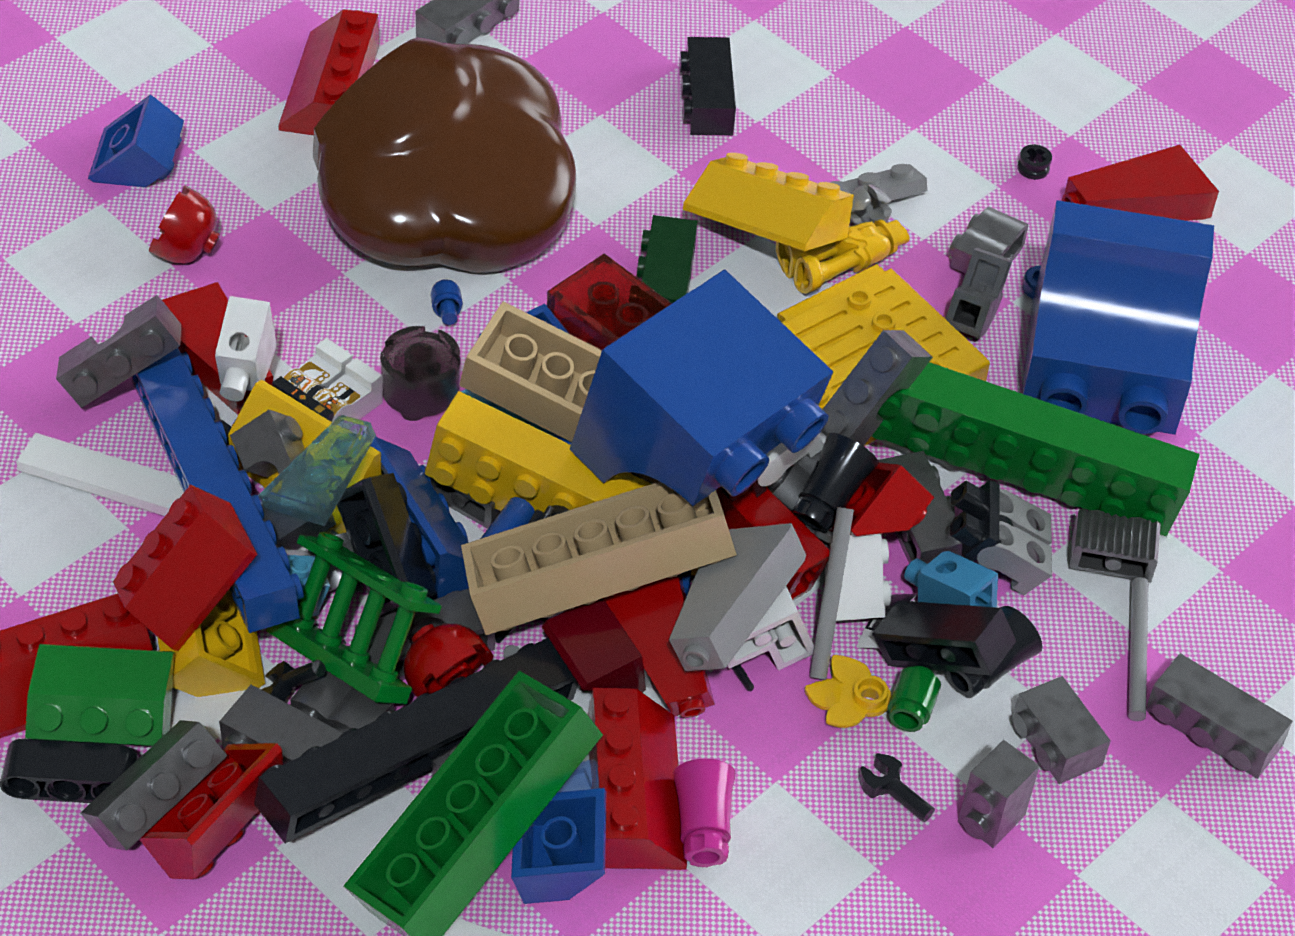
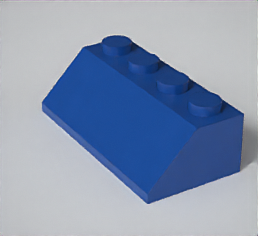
M376 436L366 438V444L381 452L382 475L394 473L396 481L403 486L406 492V509L411 522L415 523L420 531L422 539L420 547L424 559L431 565L436 576L435 589L437 594L429 598L434 600L444 597L453 591L468 589L469 586L461 545L469 543L465 528L460 522L454 521L449 513L448 503L444 495L436 493L431 485L430 478L425 475V466H419L411 452Z

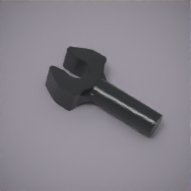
M315 660L294 669L286 661H283L265 675L273 684L261 690L285 702L293 688L323 677L326 672L325 665L322 661Z
M880 753L875 755L873 766L885 775L883 777L874 775L871 770L864 766L860 768L858 779L863 792L870 798L890 794L923 822H926L933 815L935 808L900 780L902 763L895 757Z

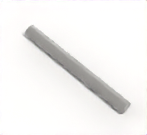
M837 507L810 671V677L827 679L853 520V509Z
M1137 577L1132 580L1128 717L1133 721H1142L1146 718L1149 582L1143 577Z

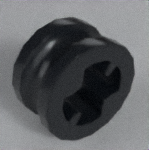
M1036 144L1027 145L1020 152L1017 169L1021 175L1028 179H1042L1049 174L1052 154L1044 146Z

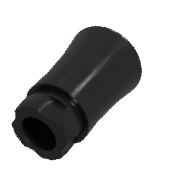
M828 433L817 463L799 494L801 498L796 503L793 514L811 529L827 533L835 521L837 507L846 508L848 502L863 481L878 466V459L858 442L841 434Z
M1011 606L1001 607L1014 634L1016 643L992 675L946 671L947 680L957 692L967 698H972L983 689H988L1016 666L1042 651V640L1037 629L1019 610Z

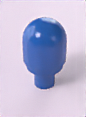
M443 279L433 285L430 293L431 303L434 312L442 318V322L446 325H452L456 323L457 315L461 311L463 305L462 295L459 286L454 281Z

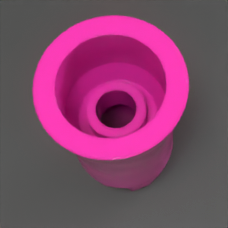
M690 760L677 766L673 772L679 803L684 858L690 862V865L707 868L713 865H721L728 858V843L731 839V800L736 773L730 764L720 760Z

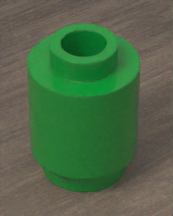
M923 666L904 668L900 672L888 704L889 719L897 728L908 732L919 731L923 725L929 722L941 689L940 680L930 669Z

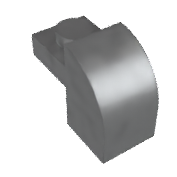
M980 248L973 250L963 283L955 289L945 318L956 330L980 338L987 332L1002 300V290L1013 260Z

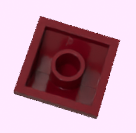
M603 598L592 604H583L571 608L547 620L542 625V629L582 690L592 691L593 688L638 689L642 693L646 690L642 655Z

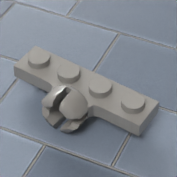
M897 164L889 170L878 173H863L858 178L844 182H830L839 185L841 191L854 195L850 221L854 225L870 221L874 223L879 219L887 222L892 213V209L887 203L927 191V177L910 164Z

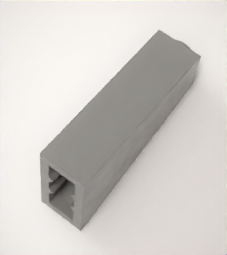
M792 523L729 529L737 555L721 560L716 564H708L698 568L669 639L685 671L725 669L803 564L806 553Z

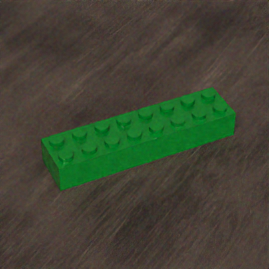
M930 362L908 389L896 391L882 404L877 414L884 420L871 436L877 440H885L908 448L913 452L924 451L926 455L946 461L953 466L964 467L984 474L991 479L1017 485L1029 492L1055 498L1070 506H1078L1087 510H1101L1109 513L1111 516L1117 514L1119 517L1124 515L1127 518L1141 517L1150 520L1152 523L1158 521L1161 524L1160 535L1166 537L1190 493L1200 455L1199 453Z

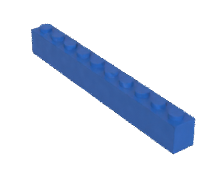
M176 348L133 375V385L183 492L191 484L230 502L257 553V556L229 589L248 632L252 633L298 619L300 615L297 600L304 598L299 577L296 573L289 574L290 564L283 546L276 547L277 539L273 525L270 520L263 521L264 512L258 495H250L252 490L247 472L244 469L238 471L239 461L233 445L226 446L227 437L221 421L214 422L216 418L212 402L209 397L204 398L200 378L197 374L193 375L192 365L187 352L180 353L179 349Z

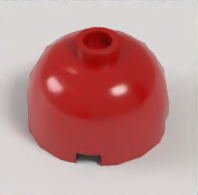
M184 185L182 192H178L158 227L162 234L158 240L153 238L149 252L174 264H187L195 261L203 251L210 254L220 234L214 231L217 216L209 200L199 192Z
M444 623L436 627L433 624H429L418 630L412 637L413 644L407 651L403 666L404 675L416 697L424 693L432 694L448 686L457 677H467L473 674L481 663L485 666L491 662L494 655L471 628L462 624Z

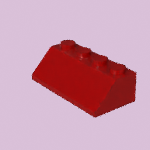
M343 9L310 32L278 125L279 131L314 135L315 126L326 112L357 79L374 65L379 49L378 14Z
M118 593L0 630V738L26 730L28 690L39 644L153 650L146 626L124 608Z
M593 688L587 715L603 736L589 752L592 777L591 789L605 788L606 790L605 868L686 870L687 860L684 858V844L681 841L679 803L673 778V772L679 766L674 715L638 689Z

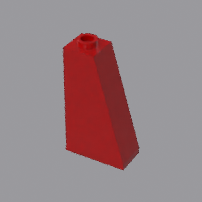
M1176 145L1070 176L1067 180L1062 201L1184 221L1204 220L1212 217L1219 190L1181 145Z
M218 282L163 299L162 301L181 323V342L178 349L180 353L187 352L192 365L193 375L197 374L201 383L239 415L251 391L246 390L244 399L241 401H231L224 398L220 394L221 384L215 359L216 348L228 304V298ZM268 370L265 382L272 385L273 375Z
M718 488L716 492L728 529L792 523L806 553V558L786 587L793 600L810 591L829 560L830 550L769 489L758 498L749 490L746 494L731 502L721 489Z
M681 574L676 577L664 578L642 585L632 591H624L603 598L641 653L646 673L674 717L678 715L683 718L694 717L705 712L706 707L715 705L706 670L685 671L669 641L687 597Z

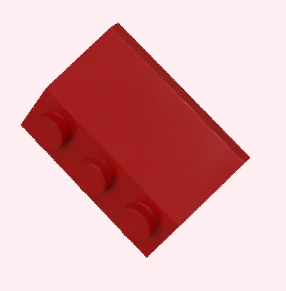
M879 462L878 466L863 481L846 506V508L854 510L850 535L862 536L910 530L924 519L927 514L926 508L934 499V496L902 465ZM834 523L832 527L829 529V531L833 532Z
M190 484L181 497L172 503L169 512L157 527L147 534L143 544L128 563L120 568L113 583L124 608L167 646L175 651H179L257 556V553L232 504Z
M278 743L228 744L223 749L227 757L139 839L169 878L194 880L205 875L214 865L213 859L224 847L236 842L244 832L243 827L253 816L261 813L254 805L259 776L274 765H283V753Z

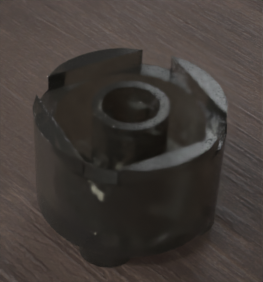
M411 326L396 331L385 341V347L380 355V368L383 376V397L388 405L400 412L402 417L409 421H417L425 416L436 415L447 410L457 392L461 389V386H459L461 379L460 348L455 339L439 329L437 334L425 331V326Z

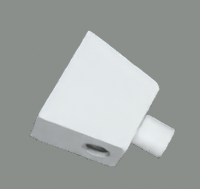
M234 296L229 297L215 354L221 384L220 394L228 400H243L246 390L252 391L255 383L261 379L265 381L277 346L270 302Z

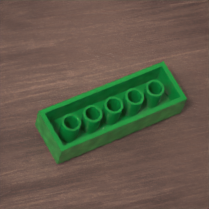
M519 670L343 887L371 914L402 936H443L603 734L581 706Z

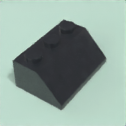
M394 473L363 479L334 495L355 554L402 582H410L424 587L428 590L427 597L437 594L434 570L424 559L420 547L422 543L420 531L416 524L410 520L406 509V492L403 486L396 481ZM366 585L369 593L371 588ZM386 597L380 615L398 609L399 605Z

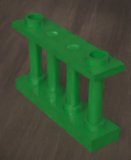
M319 532L318 537L299 535L297 543L316 554L303 590L304 598L300 599L298 604L300 618L268 627L266 631L311 661H322L328 672L374 702L407 704L412 687L397 678L396 665L416 611L439 614L442 605L427 597L428 590L424 587L410 582H402L342 546L344 540L336 535L326 532ZM332 564L342 570L343 573L323 629H319L314 625L315 619L312 616ZM360 581L371 589L351 645L346 646L341 643L342 636L339 634L357 583ZM387 597L398 604L399 607L379 663L374 664L369 660L370 654L367 653Z

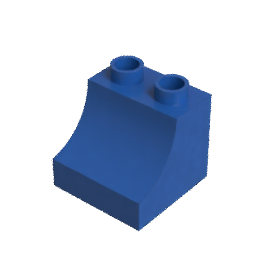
M1056 200L1030 312L1021 393L1110 424L1123 426L1125 429L1140 434L1162 432L1176 435L1192 383L1201 308L1213 259L1214 225Z
M724 269L602 349L570 450L603 483L619 473L635 472L644 474L664 483L681 495L692 506L721 486L731 496H737L748 489L764 472L770 460L766 455L769 451L782 443L789 451L796 453L806 447L821 432L828 421L829 415L818 405L833 371Z

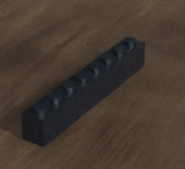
M549 638L536 644H526L517 653L501 661L498 659L493 660L485 665L482 670L467 677H457L448 686L432 694L424 693L418 696L411 704L401 709L386 711L375 721L359 729L351 728L345 731L338 739L324 746L311 747L299 758L284 765L277 764L268 768L259 776L254 805L286 844L433 770L431 761L464 739L519 670L569 700L574 699L578 682Z

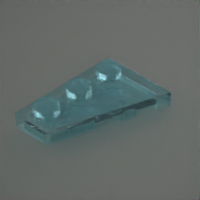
M339 415L258 495L264 508L325 526L376 437L371 423Z

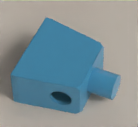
M943 551L928 564L916 558L910 562L905 570V580L918 587V602L997 607L998 573L951 551Z

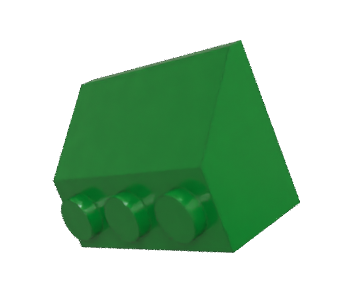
M39 644L28 690L25 738L153 746L170 730L175 652Z

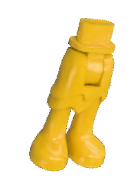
M879 219L874 223L870 221L849 227L846 239L808 251H802L776 242V253L784 274L789 279L794 277V284L797 290L807 294L818 290L823 283L848 269L853 268V272H860L872 264L885 259L887 256L895 253L898 250V246L908 243L910 237L899 221L893 220L886 223L884 220Z

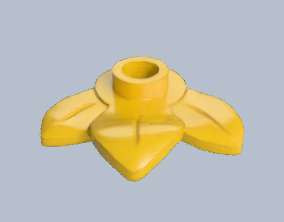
M841 655L832 656L831 671L833 678L805 686V694L812 704L822 710H828L826 724L840 728L853 727L862 722L865 717H876L884 714L888 710V704L891 699V692L886 682L877 676L871 675L866 664Z

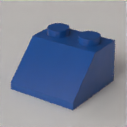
M150 94L103 129L88 179L94 183L147 187L158 178L160 180L165 179L174 168L173 157L175 150L182 141L180 133L184 120Z
M605 788L557 792L513 847L511 878L524 904L570 900L605 875Z

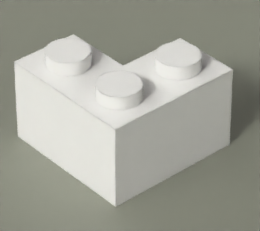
M815 530V536L830 550L833 532L822 533ZM881 533L862 536L850 535L836 621L885 617V606H889L891 602L889 582L887 580L883 581V564H888L889 549L887 540L882 539ZM827 562L826 566L824 567V569H823V571H822L823 573H825V578H826V572H827L828 562Z
M787 587L783 589L728 664L729 669L767 651L770 652L778 670L813 655L814 644Z

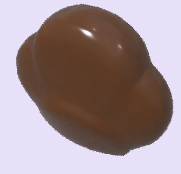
M419 37L407 41L380 59L357 79L332 105L314 128L313 159L318 170L317 182L320 201L328 219L337 232L350 245L372 258L391 264L418 266L437 263L468 272L486 273L506 270L537 257L562 232L571 212L576 192L575 160L569 145L561 133L562 119L556 93L543 74L533 65L501 49L477 44L442 43Z

